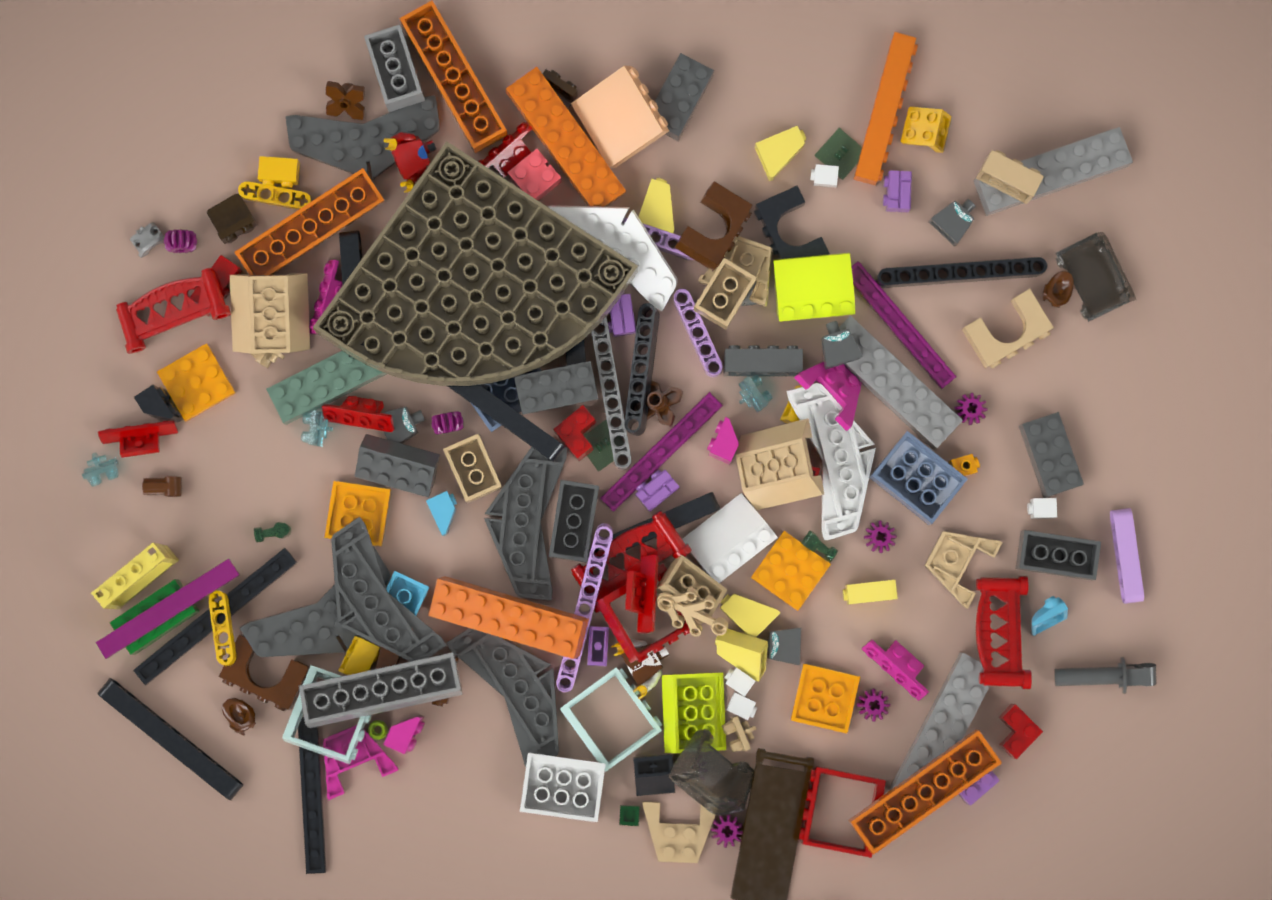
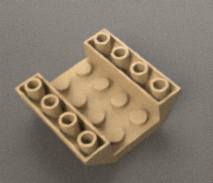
M308 273L249 276V274L230 275L233 352L251 354L291 353L310 350Z
M809 419L740 436L735 456L742 490L756 510L825 495L821 476H813L806 443V439L813 438Z

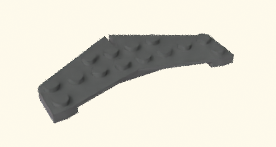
M436 95L426 96L423 102L392 111L364 124L299 115L285 116L289 146L295 153L351 174L358 172L362 168L368 174L367 163H370L372 179L374 180L396 163L391 150L385 149L389 145L383 141L384 138H391L399 132H405L418 136L422 143H424L439 131L440 121Z
M531 447L485 512V515L502 516V520L484 518L514 591L522 598L552 601L553 590L541 520L566 461L568 447L562 450L554 462Z
M358 517L332 536L331 544L338 623L352 613L355 614L354 617L342 624L341 627L410 662L429 658L447 646L441 636L387 592L366 524L361 517Z
M373 546L386 585L390 578V572ZM335 584L315 604L250 621L240 627L252 649L259 657L342 653L345 651L336 636L339 635L347 649H349L354 636H357V634L341 627L342 624L355 616L354 613L338 623Z
M471 628L447 642L446 644L458 658L505 698L525 767L528 753L557 756L559 753L554 668L539 678L536 675L551 664L498 636Z

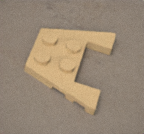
M740 236L738 238L735 237L733 239L735 244L732 250L726 252L724 257L757 277L756 285L749 299L751 302L766 307L773 250L769 246ZM717 268L714 271L709 269L704 275H701L698 279L699 283L708 285Z
M942 531L924 566L964 608L968 609L976 593L958 584L976 549L995 558L1003 542Z
M642 801L658 861L698 863L718 810V805L700 804V824L659 823L660 802Z

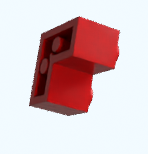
M582 405L553 430L578 461H581L594 450L583 434L596 424V420Z
M1011 703L998 717L1012 730L999 746L1013 759L1017 760L1043 733L1016 704Z

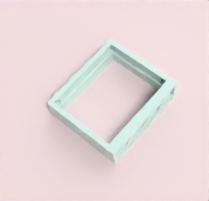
M311 665L303 685L316 683L318 677L329 680L343 676ZM299 693L282 739L290 744L350 764L351 760H355L357 756V744L359 741L362 742L365 735L364 726L366 723L369 724L372 715L360 717L347 753L343 755L294 737L303 716Z
M617 667L560 708L599 763H606L605 772L661 732L660 726L663 725L657 716H651L648 712L651 710L650 706L645 700L641 702L638 699L639 691L633 692L636 687L634 684L630 686L627 683L626 679L629 677L622 668L618 670ZM616 676L653 729L608 762L570 708L609 679Z

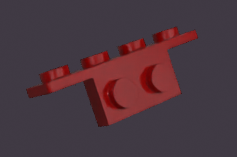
M527 121L522 122L517 126L516 131L512 135L509 134L504 137L498 147L492 148L488 152V156L478 162L487 168L492 165L505 178L508 175V171L532 153L521 139L533 128Z
M348 396L341 406L322 405L323 417L326 422L386 432L394 431L392 415L380 413L384 408L383 401Z
M164 420L158 423H144L137 426L105 429L98 431V437L102 444L120 442V456L124 458L159 453V436L177 434L178 429L173 420Z
M657 555L643 556L641 558V573L636 571L627 572L625 610L638 613V633L654 632L659 560Z

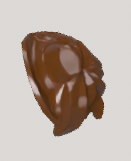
M1067 271L1055 274L1048 284L1044 286L1043 301L1048 299L1051 305L1057 308L1065 305L1070 300L1074 288L1072 275Z
M237 698L227 699L222 704L223 715L230 723V728L236 733L245 735L244 731L255 726V712L249 704Z

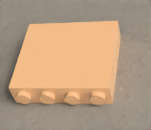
M623 66L571 103L598 151L610 168H617L669 132L666 119L659 114L656 102L651 100L647 87L641 83L638 78L639 73L632 66Z

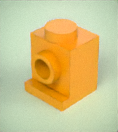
M973 454L948 461L952 467L964 476L975 474L978 472L977 468H980L979 460L977 457H973ZM964 462L969 463L968 469L963 467Z

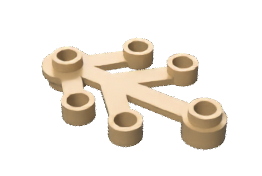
M688 588L686 593L672 595L667 592L659 594L657 598L658 607L668 612L672 625L675 628H682L686 620L690 628V634L700 636L702 626L695 622V618L711 625V630L716 635L721 636L726 633L728 623L724 618L714 619L698 611L713 609L716 604V599L713 596H706L704 601L684 605L679 602L696 600L698 591L695 588ZM676 610L682 612L684 617L678 615Z

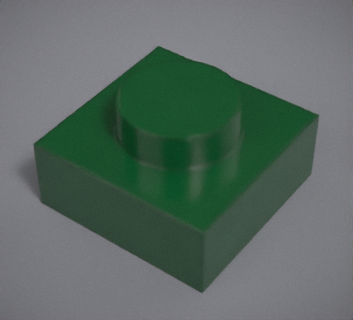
M620 805L619 825L639 826L640 806Z

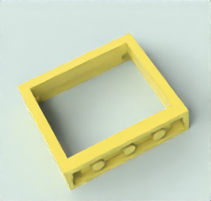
M152 543L91 594L103 608L120 609L177 563L179 559L167 545ZM153 547L157 552L151 556L148 551Z

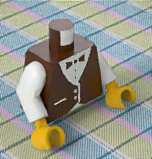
M631 640L637 652L651 645L643 640ZM619 643L612 645L611 648L617 647L618 653L614 654V656L622 655L638 686L633 692L639 690L641 696L638 699L643 698L647 692L656 686L662 676L661 669L663 666L660 660L669 656L665 645H663L664 649L655 654L653 651L647 654L649 657L640 663L637 660L630 663Z

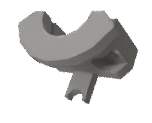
M152 222L144 228L141 226L139 230H136L137 233L130 238V241L139 252V257L142 258L153 247L163 244L165 235Z

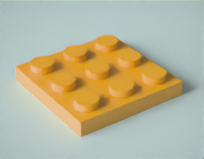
M207 343L157 371L185 422L236 394Z
M333 481L324 538L331 539L336 532L358 517H361L366 524L372 545L382 547L391 489Z
M783 531L750 578L798 611L831 564Z
M803 664L790 720L848 734L860 677Z

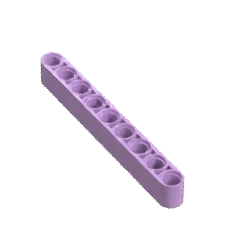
M606 523L600 524L596 529L574 612L576 615L589 618L581 654L579 657L572 659L576 663L573 667H568L565 664V661L571 658L563 656L556 683L557 688L562 692H568L574 686L608 557L613 529ZM606 529L610 535L607 538H602L599 535V531ZM602 548L605 554L603 556H596L594 550ZM596 566L599 568L600 573L592 575L589 569ZM587 585H592L595 591L591 594L586 593L584 588ZM581 604H588L590 610L583 612L579 607ZM568 678L571 683L569 685H562L560 680Z

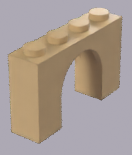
M1031 289L1011 300L1023 323V332L1017 341L1003 343L996 340L991 335L982 318L977 319L962 329L985 369L989 366L993 369L1002 363L1000 360L1006 356L1010 359L1017 355L1018 352L1016 350L1021 347L1025 350L1034 345L1033 340L1038 337L1042 340L1051 335L1049 331L1054 327Z

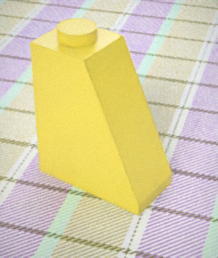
M798 126L755 143V150L769 181H772L804 147L806 136L803 130H799Z
M661 178L651 179L639 219L643 224L674 234L670 184H667V181Z
M896 580L845 585L846 589L842 590L843 600L847 601V605L898 599Z
M727 594L720 601L722 604L720 609L746 635L757 637L780 614L777 609L733 594L731 597Z
M728 628L724 635H717L715 640L717 654L759 682L766 671L768 641Z

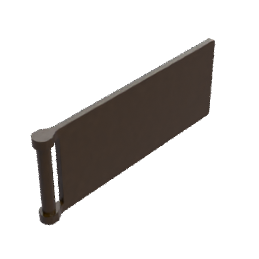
M762 748L757 749L756 764L732 885L731 899L787 900L814 758H801L768 752ZM768 759L805 766V770L803 772L763 765V761Z

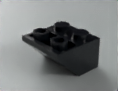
M151 385L134 396L144 414L154 418L173 420L174 422L181 421L179 417L181 413L176 405L169 402L171 397L165 389Z
M672 754L633 757L636 796L675 793Z

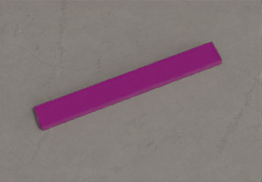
M857 261L851 266L853 286L942 390L957 376L862 264Z
M709 392L600 499L614 512L636 491L639 485L659 469L723 405Z
M227 559L95 643L105 659H108L232 581L240 574L232 561Z

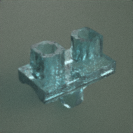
M758 375L751 378L748 376L738 384L742 389L739 392L742 396L739 403L742 405L746 402L748 407L751 408L753 406L757 413L764 409L773 398L769 391L766 390L761 394L757 389L762 385Z
M311 410V413L303 415V423L310 425L309 432L303 431L301 441L308 443V445L322 447L323 438H327V432H332L333 427L328 426V419H324L323 412Z
M96 452L92 453V460L87 461L88 467H92L83 470V479H87L93 487L102 483L99 474L103 472L106 473L108 480L117 478L119 476L117 458L106 461L105 455L99 457Z

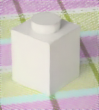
M816 164L815 169H811V181H814V186L836 188L839 166Z
M1030 499V503L1027 504V513L1030 514L1031 519L1056 518L1057 499Z
M736 667L734 670L730 668L724 677L726 679L725 684L744 697L755 683L754 679Z
M734 692L726 710L748 720L749 717H754L757 707H755L756 702Z

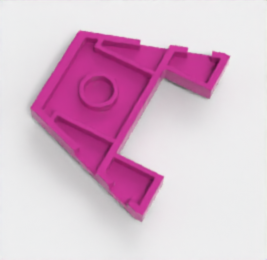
M822 362L800 372L794 377L805 390L811 387L815 380L822 384L842 407L835 420L846 431L852 427L862 383L844 364L825 369V364Z
M357 725L323 739L324 748L346 755ZM363 729L365 731L362 742H358L356 747L358 749L355 760H351L350 764L324 755L328 801L345 794L338 776L339 773L372 759H375L382 777L399 770L396 764L365 729Z

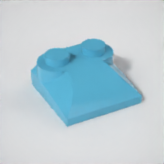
M394 571L386 589L389 594L408 610L417 615L430 587Z
M1055 596L1048 598L1045 600V605L1034 614L1031 626V634L1033 636L1067 619L1068 608L1060 597L1055 598Z

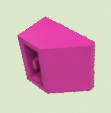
M725 417L724 421H719L715 433H718L716 439L712 437L707 450L710 451L709 456L730 464L739 443L730 419Z
M418 716L392 726L383 745L402 754L413 751L417 743L415 736L417 733H421L425 722H423L424 717Z

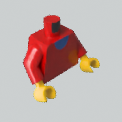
M399 132L391 138H384L383 141L388 143L389 146L385 149L391 150L400 175L404 180L406 179V181L400 183V186H407L404 193H408L413 189L430 164L427 154L437 149L433 140L422 143L421 139L414 134Z

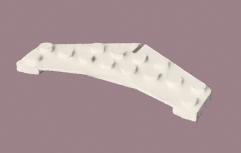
M548 206V208L638 265V273L631 281V284L655 308L660 311L664 310L678 284V279L634 209L631 211L625 224H623L622 222L630 207Z
M812 384L807 390L803 387L788 390L789 402L799 420L809 419L813 437L810 440L822 459V484L825 495H822L824 540H830L853 533L859 526L876 448L861 452L859 449L874 445V443L854 420L852 427L847 431L835 420L842 407L822 384Z

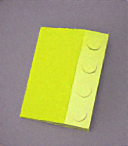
M850 253L773 260L776 309L779 322L855 314Z
M723 672L662 675L664 752L690 753L726 750V735L722 728V725L725 724Z

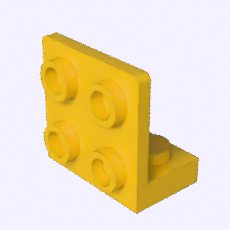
M909 107L900 142L908 145L929 146L935 152L943 153L951 116L943 109Z

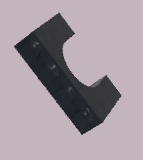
M798 185L757 203L755 206L756 210H754L755 217L758 221L761 220L764 226L762 227L763 234L766 238L769 237L772 243L770 245L773 250L772 253L774 255L777 254L779 259L829 255L830 253L822 237L801 246H792L785 243L778 234V221L785 214L805 205V200Z

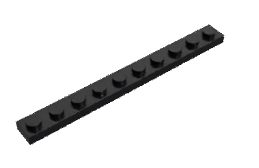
M286 548L282 549L227 594L231 616L297 564V561ZM219 605V609L216 608L215 610H224V608ZM210 608L133 670L144 685L149 684L213 632ZM223 613L219 614L217 622L219 624L225 622V615Z

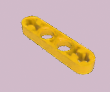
M249 181L242 182L238 187L239 195L245 200L298 210L312 202L310 195L302 191L264 186ZM247 186H249V188L252 191H256V187H259L257 190V198L255 197V193L248 192V194L245 195L243 189H246ZM265 189L271 191V196L268 199L261 198V192ZM282 193L290 195V199L285 203L279 200ZM293 194H296V199H302L303 196H305V199L308 201V203H304V205L301 206V203L299 201H294L293 205Z
M214 591L209 596V608L216 658L220 664L230 666L236 660V649L229 599L226 593ZM218 596L222 597V600L219 601V604L215 602V599H217ZM219 605H220V607L224 608V610H215V609H216V608L219 609ZM223 613L226 617L225 622L219 624L217 616ZM223 632L228 634V640L225 643H221L219 640V636ZM221 646H223V647L229 646V648H226V652H225V649H221ZM226 653L230 654V657L227 658V661L223 659V656H225Z

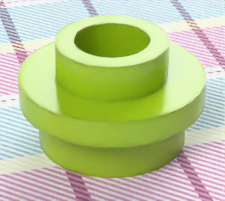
M375 720L369 725L368 732L373 739L380 740L387 735L388 727L385 722ZM376 726H380L382 728L381 733L375 732Z

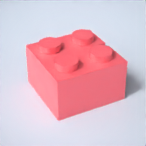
M538 149L534 150L508 171V177L519 189L538 201L562 182L560 175L551 165H548V161Z

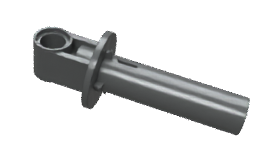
M1124 657L1120 658L1118 667L1054 669L1055 686L1119 684V688H1122V693L1126 694L1127 686H1155L1157 684L1156 664H1126Z

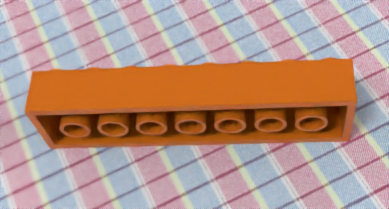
M433 0L399 18L402 27L474 153L506 137L508 133Z
M535 67L506 88L507 95L527 123L533 128L535 134L587 206L607 207L626 193L625 188L538 67Z
M362 168L234 253L250 276L273 275L385 202L364 168Z
M446 576L437 579L429 616L571 659H575L581 654L589 618Z
M974 730L848 821L869 851L874 855L1002 762L981 732Z

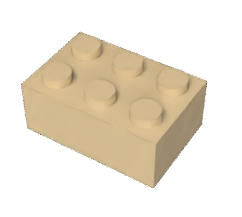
M992 150L986 157L976 179L1028 204L1034 197L1044 176L1040 175L1041 172L1037 169H1029L1023 166L1021 161L1017 159L1011 160L1006 157L1005 153L999 150Z
M723 258L693 310L726 330L756 282L757 277Z
M479 434L443 449L467 503L503 488Z
M683 555L671 562L657 585L658 594L667 592L672 595L686 593L688 588H695L698 591L696 600L679 602L684 605L704 601L706 596H713L716 599L713 609L698 610L712 617L727 591L725 587ZM694 618L696 623L700 625L704 623Z

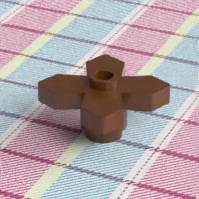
M328 81L326 84V95L332 100L327 102L326 115L338 117L345 111L352 119L363 120L365 107L359 102L364 100L365 87L351 83H345L341 86L338 82Z
M652 381L651 391L646 400L648 405L647 420L656 414L660 424L672 427L675 415L669 406L681 401L683 391L670 387L662 393L659 383ZM641 404L638 405L636 411L641 408Z

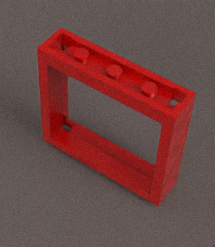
M664 563L658 566L657 580L659 582L667 571ZM627 584L595 602L630 663L636 660L640 663L649 657L647 655L649 652L653 651L655 654L664 649V643L668 642L670 645L679 640L678 635L681 633L684 636L690 633V628L685 620L682 628L676 629L637 652L609 604L626 594ZM676 610L678 615L684 617L682 612Z
M815 766V770H811L810 775L812 788L808 789L806 800L809 801L808 809L804 808L802 820H805L804 828L801 827L799 839H802L801 843L803 845L872 858L873 854L865 844L863 849L810 839L809 835L821 774L875 784L872 803L884 795L886 780Z

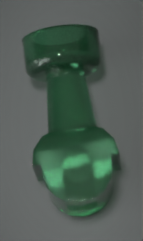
M277 522L274 527L265 530L262 527L254 528L256 543L263 542L264 538L267 537L285 539L284 537L291 534V527L282 522Z
M811 530L808 531L801 541V544L812 552L817 550L825 555L824 559L829 563L838 553L835 547L828 548L823 544L819 536Z

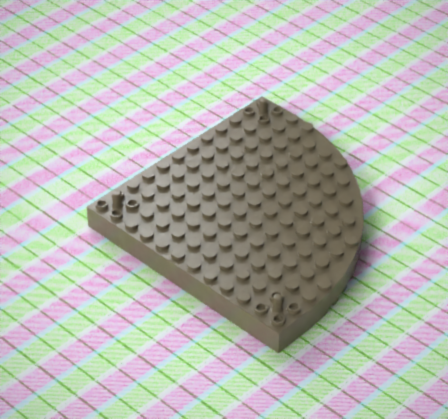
M446 141L313 326V329L318 335L369 367L394 377L440 386H470L493 383L542 367L581 342L603 321L638 273V265Z

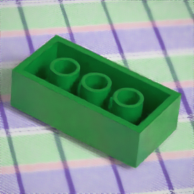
M172 580L109 622L110 625L116 630L184 586L180 580ZM193 604L125 648L130 655H136L199 613V609Z

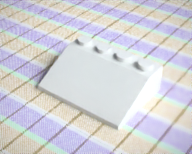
M741 493L682 540L685 544L688 543L692 549L690 553L703 570L720 583L778 537Z
M528 753L520 812L598 822L606 763Z

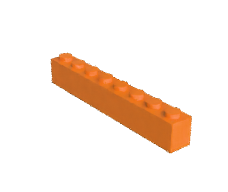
M894 32L853 180L876 185L877 181L882 179L884 170H881L882 163H886L889 152H886L887 144L891 145L894 136V134H891L892 126L896 127L899 117L896 116V111L901 109L904 99L901 98V93L906 91L908 80H905L906 74L911 73L913 62H910L911 56H915L918 44H915L916 37Z

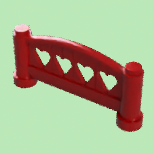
M213 268L202 270L201 277L186 278L161 285L144 294L131 305H128V302L117 304L116 311L127 343L125 345L127 353L140 352L146 348L145 339L211 313L213 320L230 316V308L225 304ZM200 286L202 289L199 303H196L188 296V291L191 289L195 290L196 287ZM183 293L184 301L180 310L171 303V298L173 296L178 297L179 294ZM163 300H166L167 308L163 317L154 310V305L156 303L161 304ZM146 307H149L150 314L146 324L138 318L137 312L139 310L144 311Z
M662 511L655 513L652 516L653 521L651 523L630 529L611 541L606 560L608 580L601 579L596 602L626 585L628 571L641 573V559L625 552L626 548L632 547L633 543H640L641 558L643 556L657 555L659 556L658 563L670 555H673L676 559L681 555L685 557L692 551L688 543H684L665 513ZM650 532H655L657 534V549L642 543V538L648 536ZM601 548L595 555L603 556L605 551ZM618 553H623L625 556V570L611 565L609 562L610 558L616 557ZM579 563L571 569L572 575L580 587L587 564L582 566ZM596 566L591 567V568L589 569V572H590L592 575H595V574L593 573V570H594L595 568H598V567H596ZM587 585L584 590L586 593L591 594L595 591V588L592 585ZM595 603L593 611L598 613L600 610Z
M1019 576L1018 578L980 577V579H976V590L981 592L976 615V643L983 667V672H979L978 680L979 684H983V686H1016L1022 689H1031V670H1022L1020 595L1028 594V576ZM995 596L1005 602L1006 605L993 611L990 609L991 601L989 598ZM994 614L1007 623L994 630L990 627L992 623L990 616ZM996 633L1008 642L998 648H993L991 646L993 641L991 634ZM997 652L1008 659V661L999 667H993L991 664L993 660L991 653Z

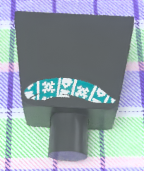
M969 199L962 205L954 201L934 215L929 223L955 247L973 222L974 217L970 212L976 206Z
M837 321L826 324L829 335L821 338L825 369L856 361L863 357L849 329L840 331Z
M407 407L383 412L384 414L392 415L394 424L393 432H383L387 440L403 444L419 433L416 424L425 421L424 415L421 410L410 414Z
M801 628L769 632V639H762L768 641V659L800 665Z

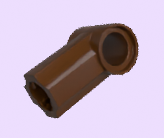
M182 477L144 478L142 483L143 495L181 497Z

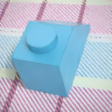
M445 491L426 500L442 536L447 535L456 512L455 505L458 504L453 493L449 495L448 491Z

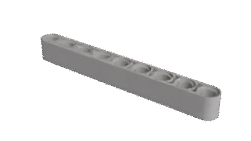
M605 317L599 324L605 327V331L598 334L593 330L591 333L614 463L618 469L625 470L631 465V454L627 431L624 426L625 420L607 318ZM604 343L608 346V350L600 352L597 349L598 346ZM609 362L612 366L611 369L603 371L601 369L602 363ZM606 381H613L615 387L607 390L604 384ZM611 399H615L618 402V406L614 409L609 408L607 405ZM614 418H619L622 422L617 428L611 425V420ZM616 437L624 438L625 443L623 446H616L614 444ZM619 456H626L628 463L620 465L617 462Z

